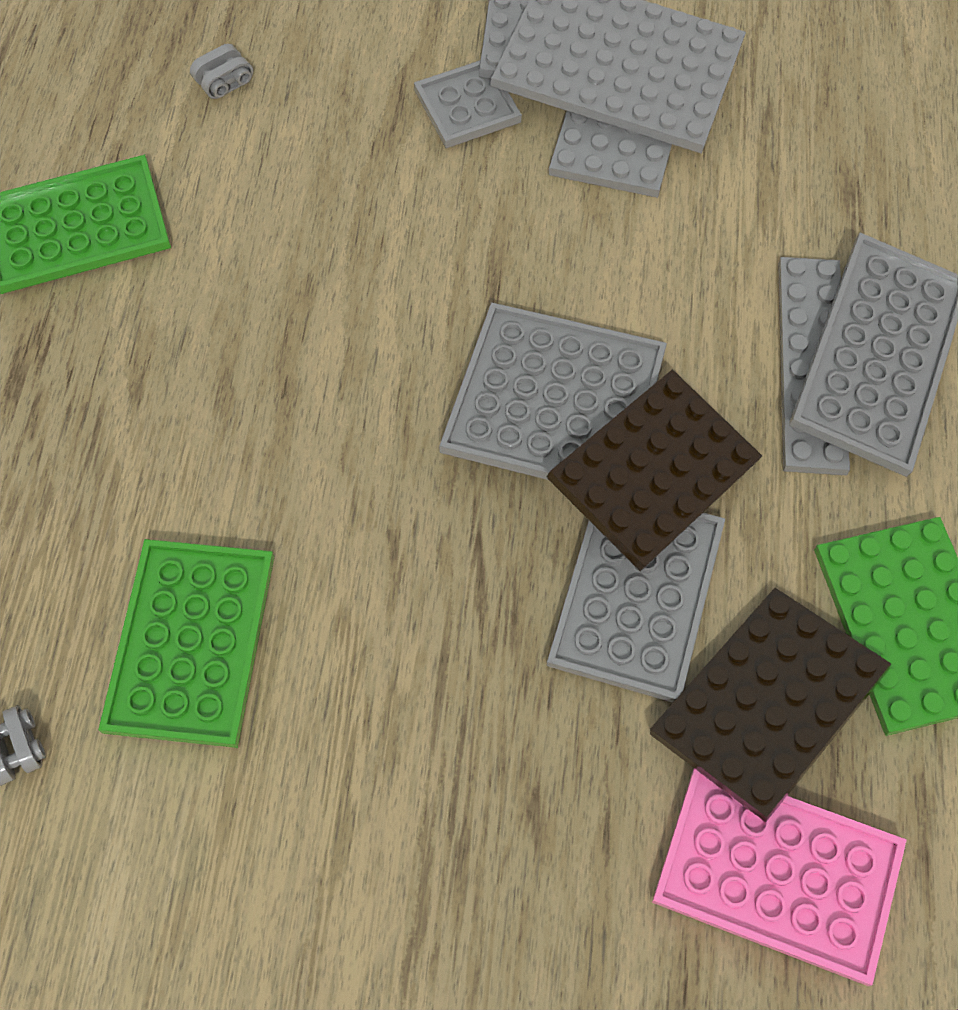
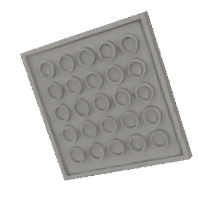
M491 302L443 434L439 451L442 454L547 479L548 473L657 382L667 343Z

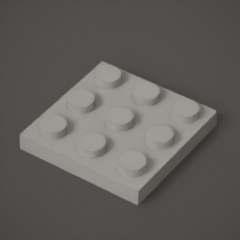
M481 60L414 82V91L445 148L521 123L522 114L509 92L491 87L490 78L479 77Z

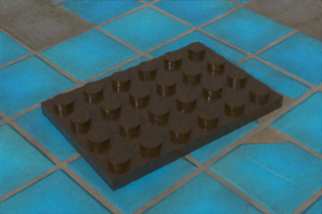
M672 369L555 466L546 478L641 572L761 459L762 455Z
M774 588L650 728V735L764 822H767L889 671L891 663L777 588Z

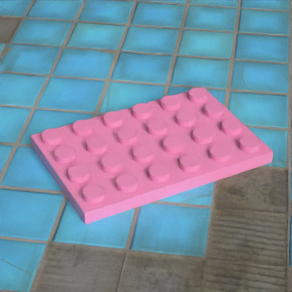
M693 768L652 903L858 983L872 986L906 839L789 796L784 799L767 822H764Z

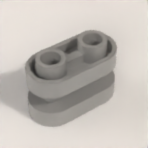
M224 44L197 58L190 67V75L201 85L204 92L210 98L217 99L247 84L253 75V67L241 56V53L234 45Z
M19 705L3 711L5 722L0 724V786L15 780L14 768L21 765L26 773H30L41 768L42 759L46 758L43 745L38 738L34 739L31 730L35 727L32 714L27 708L22 710ZM8 735L15 753L10 755L4 737Z

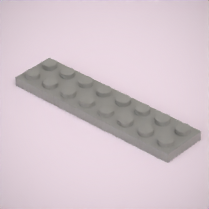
M781 257L778 263L783 471L847 476L850 471L848 451L789 426L841 280L840 260Z

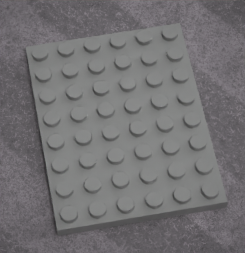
M529 0L491 77L490 86L702 154L746 32L644 0Z

